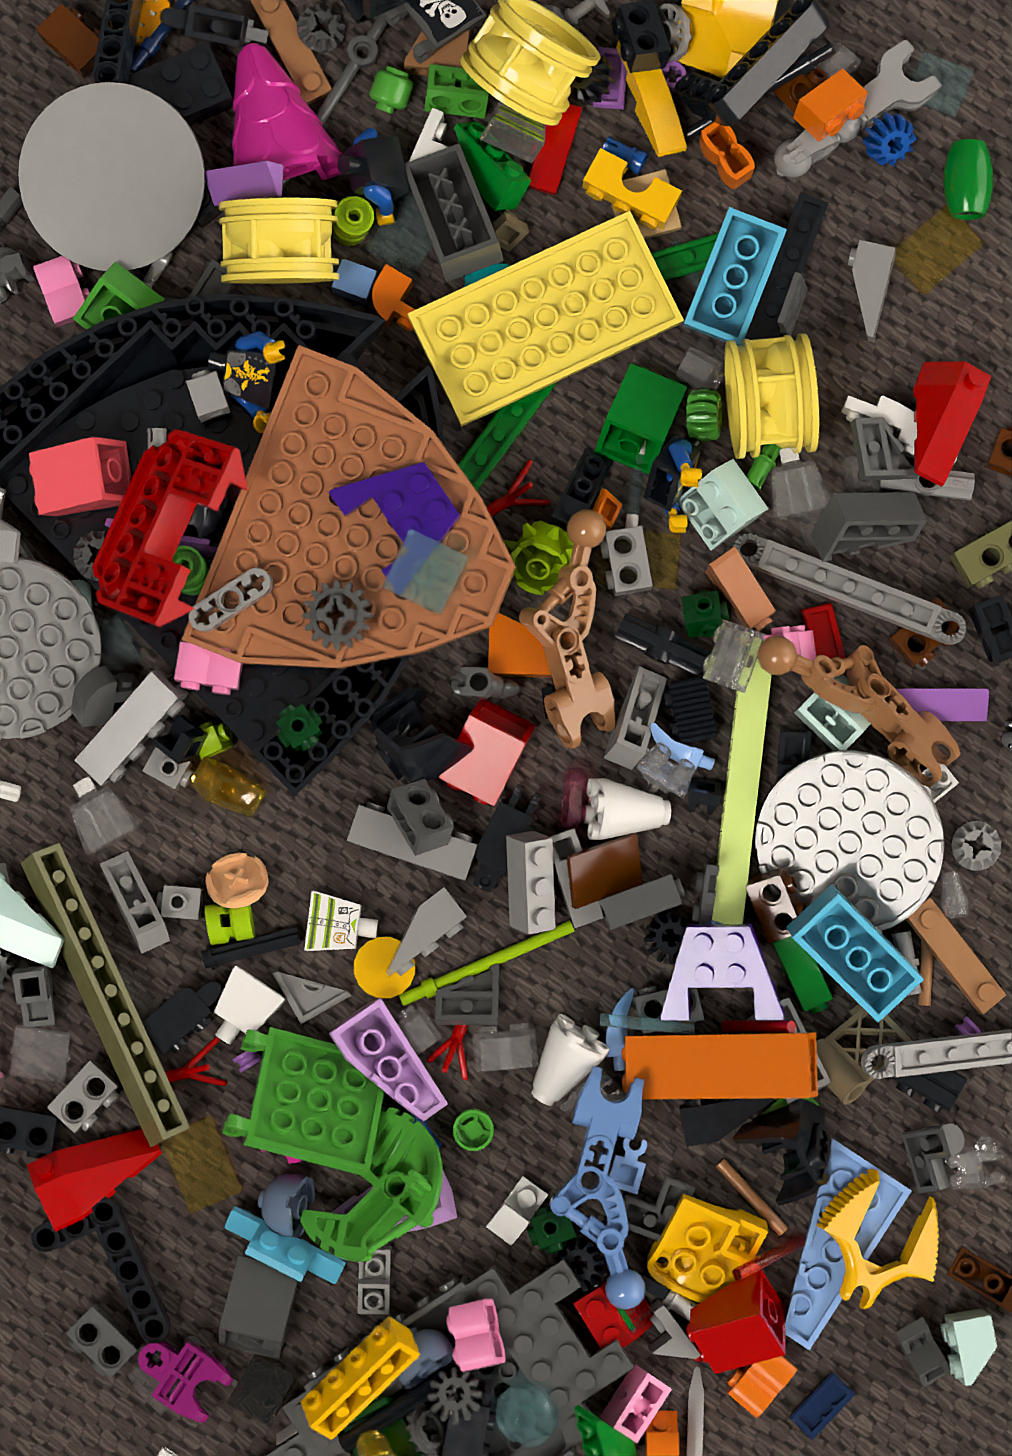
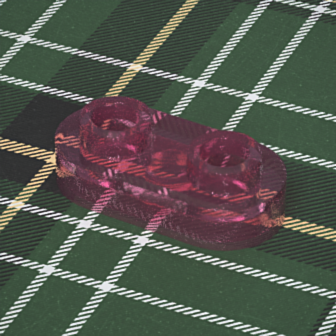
M567 767L565 771L561 815L564 829L577 830L579 824H583L585 821L586 808L585 805H582V794L587 790L588 778L586 774H583L582 768Z

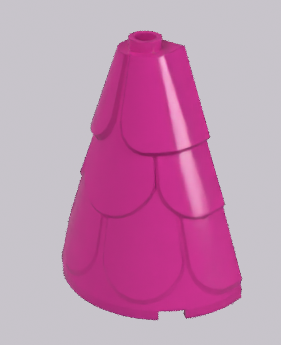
M256 43L244 46L237 56L233 110L235 112L232 141L234 151L233 166L261 161L283 165V181L313 170L317 171L322 181L341 175L337 164L339 158L344 155L323 128L320 119L300 96L299 88L267 48Z

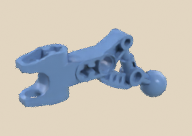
M592 1066L588 1079L578 1095L572 1118L573 1124L587 1127L575 1173L551 1197L549 1205L554 1214L558 1216L565 1215L580 1226V1232L594 1241L599 1250L604 1253L611 1274L605 1287L606 1296L609 1302L616 1308L626 1310L640 1304L644 1299L646 1289L641 1275L628 1268L622 1250L624 1239L628 1233L627 1214L618 1185L609 1177L608 1169L617 1136L634 1140L642 1113L641 1102L644 1080L634 1077L629 1091L623 1099L608 1101L600 1092L602 1068ZM598 1140H601V1145L606 1148L605 1153L599 1152L596 1160L598 1164H602L601 1169L592 1164H585L586 1159L591 1162L593 1161L594 1152L590 1149L591 1144L596 1145ZM593 1171L597 1173L598 1181L594 1187L586 1188L582 1186L581 1177L585 1172ZM588 1199H598L606 1213L607 1225H604L592 1215L586 1217L575 1208Z

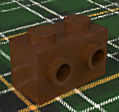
M61 3L36 28V31L46 45L85 79L93 71L100 31L96 28L90 30L83 24L85 19L75 8L72 7L68 10Z

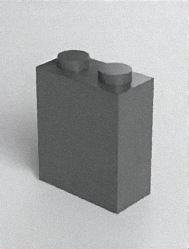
M672 874L602 899L599 901L608 930H612L682 904L681 897H684L685 893L679 878L673 880Z

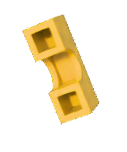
M600 148L583 179L582 188L586 190L585 193L597 201L605 199L612 203V207L621 214L631 211V214L639 217V221L650 229L655 230L658 227L664 230L681 198L682 190L654 177L646 190L642 192L629 191L622 183L628 162Z

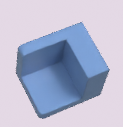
M342 259L337 271L339 273V280L333 281L332 284L333 293L368 305L374 283L378 278L377 271Z

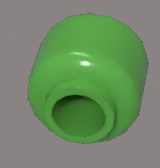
M389 66L386 67V70L377 71L369 93L370 98L377 102L375 108L393 114L394 109H405L413 89V82L408 79L410 74Z

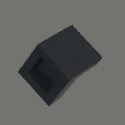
M178 715L169 733L154 738L152 744L174 762L181 764L196 760L208 734L184 715Z

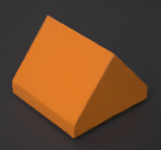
M602 488L591 509L603 517L606 523V530L611 531L623 504L607 489Z

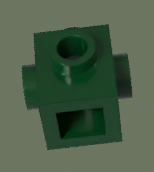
M703 590L695 595L681 597L684 622L689 638L697 636L712 637L720 632H726L724 620L730 619L727 601L721 602L718 591Z
M292 704L279 713L281 719L276 721L280 729L275 733L286 748L292 745L296 751L301 748L303 751H306L320 741L318 736L323 733L318 726L323 722L313 707L306 710L303 704L298 707ZM297 720L304 723V728L300 732H295L292 729V724Z
M550 1206L535 1211L536 1217L530 1219L532 1227L527 1228V1232L532 1246L539 1245L541 1252L547 1250L548 1254L557 1253L566 1249L565 1243L567 1241L576 1240L571 1220L565 1215L558 1216L554 1214ZM548 1226H553L556 1228V1232L547 1234L545 1229Z

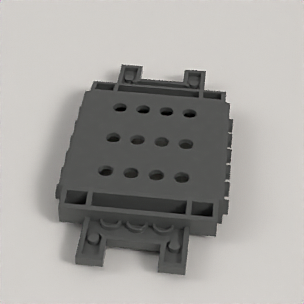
M564 1258L513 1292L495 1264L471 1280H468L466 1276L458 1281L452 1278L439 1287L441 1292L432 1298L426 1295L412 1305L414 1310L405 1316L401 1312L393 1317L394 1320L409 1329L416 1328L418 1332L424 1329L438 1330L446 1335L455 1347L454 1335L449 1332L447 1327L449 1307L483 1299L493 1300L498 1317L499 1333L505 1347V1363L495 1365V1369L489 1374L481 1373L478 1369L469 1373L475 1375L474 1379L479 1381V1385L472 1391H481L482 1398L480 1399H483V1386L486 1379H494L490 1401L492 1402L491 1411L497 1413L493 1431L487 1430L485 1443H490L488 1456H494L501 1450L504 1451L506 1456H574L576 1444L582 1441L581 1433L576 1426L577 1419L574 1407L579 1404L591 1412L584 1400L634 1368V1364L617 1339L590 1356L558 1308L557 1302L581 1287V1283ZM372 1332L368 1333L366 1336H364L363 1338H361L359 1341L362 1342V1341H363L364 1339H366ZM349 1347L334 1356L335 1362L326 1368L322 1364L307 1374L309 1379L304 1385L305 1389L285 1402L282 1408L298 1431V1434L265 1456H353L352 1452L346 1453L339 1443L338 1438L343 1435L342 1431L331 1440L310 1428L301 1404V1400L307 1393L313 1390L331 1370L337 1367L350 1354L351 1349ZM436 1370L435 1372H433L432 1374H430V1375H428V1376H429V1377L432 1376L433 1374H435L436 1372H438V1370ZM507 1383L510 1385L512 1396L508 1400H499L495 1396L494 1388L497 1384ZM402 1385L393 1395L397 1399L412 1388L406 1389ZM452 1389L449 1391L450 1397L446 1399L450 1401L454 1398L455 1394L460 1395L463 1394V1392L460 1391L456 1393ZM443 1409L438 1412L440 1416L443 1412ZM519 1409L525 1410L530 1416L528 1425L525 1427L515 1426L511 1419L514 1411ZM423 1430V1432H425L427 1436L431 1435L430 1433H427V1431Z

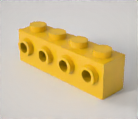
M389 1316L377 1326L366 1339L354 1348L337 1367L331 1370L301 1400L309 1427L331 1440L337 1436L421 1355L411 1330Z

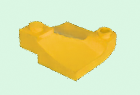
M682 0L683 11L687 17H690L689 28L692 40H689L686 55H683L677 62L723 78L773 26L779 0Z
M683 1193L658 1241L654 1242L647 1255L648 1272L663 1286L701 1303L752 1270L755 1264V1256L769 1232L767 1221L744 1210L738 1209L736 1211L722 1208ZM660 1257H665L668 1259L665 1263H659L657 1261V1259Z

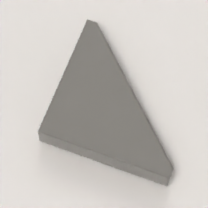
M281 972L273 973L300 1024L352 996L346 990Z

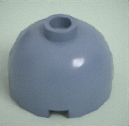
M283 1174L272 1180L266 1190L263 1189L261 1191L258 1206L262 1208L261 1212L265 1224L272 1231L282 1236L299 1238L305 1232L300 1218L303 1209H307L308 1201L312 1204L314 1203V1181L312 1178L301 1174Z
M416 1328L410 1329L421 1355L398 1376L399 1381L406 1389L417 1386L429 1378L428 1375L436 1370H441L454 1361V1346L446 1335L434 1329H424L419 1332Z

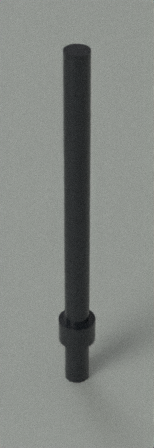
M828 43L810 55L806 53L796 60L797 63L790 66L762 97L799 75H807L814 71L816 65L836 54L833 45ZM703 118L683 130L685 142L687 143L699 136L701 131L713 122Z

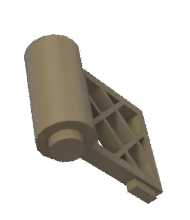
M860 1004L849 1011L852 1017L828 1037L816 1040L817 1055L831 1081L826 1086L844 1105L855 1101L864 1092L867 1085L875 1079L866 1074L859 1065L860 1055H863L866 1050L860 1049L861 1035H879V1045L883 1044V1036H897L902 1042L913 1041L888 1015L880 1021V1029L862 1028V1019L869 1013ZM844 1034L857 1035L856 1048H842L836 1041ZM883 1054L875 1055L878 1056V1061L873 1070H878L884 1065L885 1059L882 1060Z

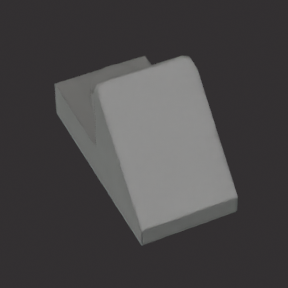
M659 1299L649 1306L654 1314L650 1320L660 1333H663L665 1330L667 1332L647 1348L652 1354L697 1359L700 1353Z

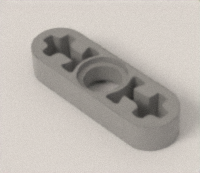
M260 568L248 570L194 605L193 608L195 609L189 612L190 624L202 632L213 631L269 595L273 589L271 575ZM255 575L259 578L264 577L265 581L262 582L263 589L260 591L252 588L246 592L251 596L247 600L245 593L238 586L242 583L244 588H248L254 583L252 578ZM230 591H235L240 599L238 606L234 609H227L223 604L224 595ZM213 601L216 602L218 609L224 613L222 617L217 612L210 615L208 618L210 623L208 625L203 622L198 623L197 621L201 617L199 613L201 610L211 612L216 608L212 605Z

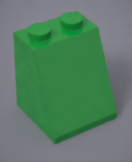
M630 363L606 417L594 452L649 475L652 463L661 452L687 386L678 383L674 379H668L653 373L647 368ZM646 440L645 453L644 455L639 454L644 444V441Z

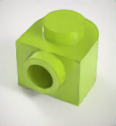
M208 722L198 726L208 734L199 752L201 760L208 759L234 747L231 740L233 738L232 731L224 722L219 725H213L212 722Z

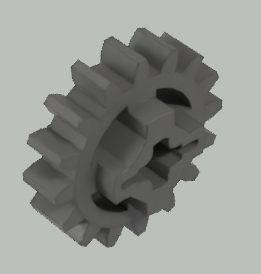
M338 580L334 581L333 588H330L327 583H322L323 592L319 593L313 590L311 593L315 598L314 601H305L304 603L307 607H310V612L302 614L303 618L310 620V623L304 628L306 631H315L311 638L313 641L317 642L323 638L322 647L328 649L331 643L334 644V648L337 651H341L342 643H345L348 648H353L354 638L360 641L364 640L363 635L360 633L362 629L371 630V627L365 623L366 619L373 618L372 613L365 611V608L370 606L371 602L369 600L361 601L364 592L358 589L353 593L354 585L349 582L345 585L344 589ZM345 595L354 601L357 609L349 608L346 605ZM329 597V603L323 609H319L321 604ZM337 608L344 612V617L339 618L338 623L336 620L331 619V615L337 613ZM319 622L326 623L329 626L331 636L321 629ZM353 622H357L355 627L346 634V629Z

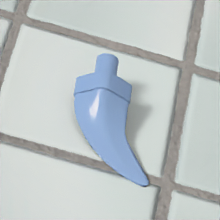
M650 724L654 741L671 759L690 769L696 770L699 766L710 771L712 770L715 759L703 755L704 750L678 743L671 739L657 724Z
M634 988L627 991L620 999L611 1015L607 1028L606 1045L610 1050L606 1057H613L615 1071L626 1070V1061H623L621 1051L625 1046V1036H628L626 1022L633 999Z

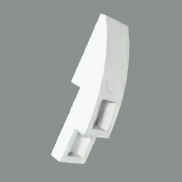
M882 395L876 406L851 396L847 397L841 413L847 415V420L852 422L855 418L883 417L892 429V434H898L896 439L900 441L905 449L902 452L903 455L914 458V440L917 438V423L914 422V412Z

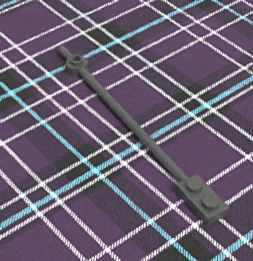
M385 13L378 15L366 35L356 36L349 42L347 47L349 63L316 113V116L322 122V126L327 121L359 68L371 67L378 58L376 41L388 24L385 19ZM365 49L369 54L365 58H361L357 55L359 50ZM289 179L282 181V190L286 186ZM212 259L188 298L217 293L229 294L235 284L221 282V275L227 274V268L221 267L220 263Z

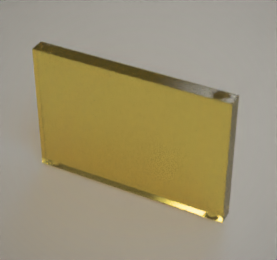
M946 205L896 248L894 263L919 291L926 295L976 250H980L984 243L963 220L952 218Z
M643 532L653 587L666 588L668 590L676 589L680 535L676 533ZM619 539L614 543V548L618 553L626 554L630 552L631 544L625 539ZM599 544L596 582L603 584L606 583L605 571H609L610 566L608 558H602ZM625 569L619 574L620 580L625 584H632L637 580L635 572L630 569Z
M211 1116L189 1125L190 1128L160 1143L164 1148L190 1213L242 1192V1185L238 1182L215 1127V1121Z

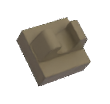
M507 209L502 211V215L497 220L491 222L500 247L508 252L529 233L527 224L520 221L514 213Z

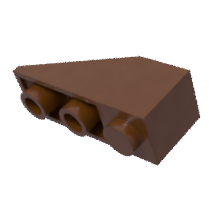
M962 1247L947 1275L1012 1312V1276Z

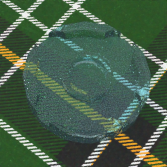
M519 1383L510 1386L499 1396L497 1408L495 1409V1412H497L496 1421L499 1429L509 1440L522 1443V1446L533 1447L541 1445L553 1434L557 1425V1412L553 1401L543 1390L535 1385Z

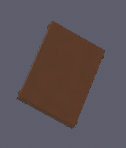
M635 833L566 856L571 902L574 909L643 885L638 836Z

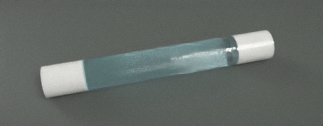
M646 440L640 453L636 455L635 460L638 465H642L644 461ZM638 467L632 468L625 528L638 526L644 477L643 470Z

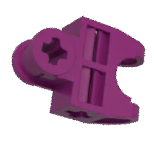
M190 1339L180 1352L165 1341H160L159 1343H147L139 1353L138 1362L140 1368L160 1382L151 1396L175 1413L200 1423H205L210 1414L200 1407L201 1403L195 1395L196 1385L205 1380L213 1382L218 1380L222 1384L230 1386L234 1380L233 1375L214 1355ZM158 1350L162 1353L160 1359L163 1363L158 1361L154 1365L150 1362L152 1356L148 1352L155 1353ZM196 1354V1358L193 1360L187 1371L184 1372L183 1370L185 1369L193 1355ZM179 1378V1383L177 1384L171 1395L168 1397V1392L170 1391L176 1380Z

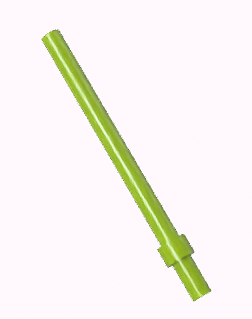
M570 920L555 926L554 930L541 932L434 980L432 977L423 980L420 986L400 994L401 1002L405 1006L426 996L427 999L434 997L439 989L456 984L461 979L470 975L474 976L488 970L494 964H502L575 931Z

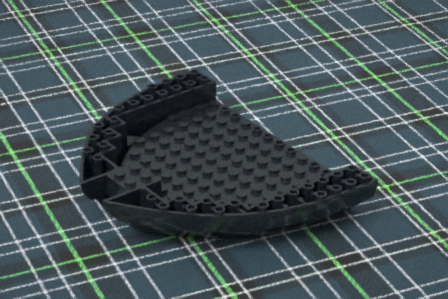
M217 293L160 302L102 321L44 352L0 387V488L6 490L5 495L76 568L74 563V547L80 538L91 531L108 532L110 527L105 526L106 519H114L119 506L61 516L39 515L34 501L35 489L33 477L29 470V453L90 437L126 441L131 475L133 477L144 451L148 449L147 429L166 428V438L168 434L178 429L239 449L246 478L263 433H258L255 430L253 417L231 394L224 391L231 413L201 422L186 383L197 372L209 370L210 373L215 372L208 369L211 352L216 351L227 354L228 348L239 337L260 331L275 340V342L281 340L285 343L283 355L285 359L282 362L278 395L298 345L357 367L386 391L357 362L367 346L378 335L385 320L377 315L291 298ZM428 365L394 399L428 426L445 447L434 376ZM216 371L222 385L224 373ZM276 400L274 401L270 409H266L267 413L272 412ZM228 486L226 492L229 496V504L226 508L221 535H216V530L202 538L210 540L208 546L219 547L241 489ZM188 525L183 536L199 538L196 527ZM90 546L89 548L91 549L93 557L88 565H90L92 562L94 563L99 552V550L93 548L92 546ZM204 557L211 566L214 558ZM86 578L97 591L100 589L99 581ZM181 592L177 600L193 607L196 605L200 594L191 596ZM116 610L162 659L176 671L180 642H186L182 640V637L189 622V612L158 627ZM411 655L341 669L243 664L239 690H231V695L212 693V687L200 685L199 691H193L275 777L296 796L339 753L380 706ZM292 704H295L297 707L303 704L306 710L313 707L323 722L318 726L323 733L318 736L320 741L306 751H303L302 748L296 751L292 745L286 748L275 733L280 729L276 721L281 719L279 713ZM300 720L292 724V729L295 732H300L304 728V723Z

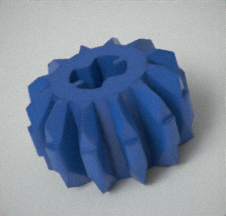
M885 112L882 120L874 118L875 124L873 127H865L869 135L862 139L866 146L867 155L882 166L886 163L895 166L898 158L905 161L904 154L914 151L911 143L917 140L913 133V125L908 120H905L901 114L897 113L892 116L890 113Z

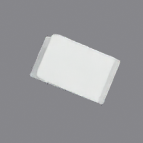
M432 108L409 162L447 148V146L435 142L436 140H442L447 128V124L444 123V112Z
M522 1176L486 1227L512 1245L528 1226L530 1219L548 1194Z

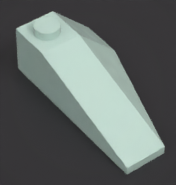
M0 872V948L53 968L65 939L40 913H36L24 901L25 897L19 891L15 892L5 881L6 878Z

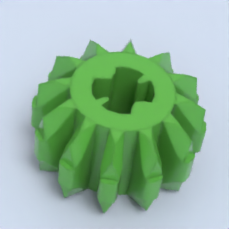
M699 389L691 391L687 398L686 406L688 435L690 438L700 440V442L717 440L720 436L722 425L721 396L716 390Z

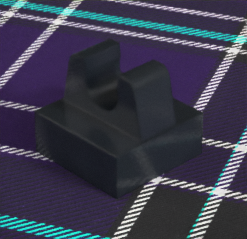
M691 777L688 792L689 810L695 812L698 803L707 805V815H712L715 808L719 807L721 782Z

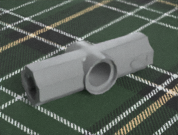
M950 471L942 487L934 483L932 488H925L920 484L918 476L916 479L878 480V489L915 492V494L921 497L936 496L970 501L974 491L975 479L974 473Z

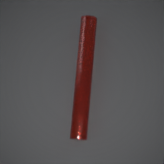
M795 1236L732 1270L734 1279L740 1281L804 1246L803 1238Z

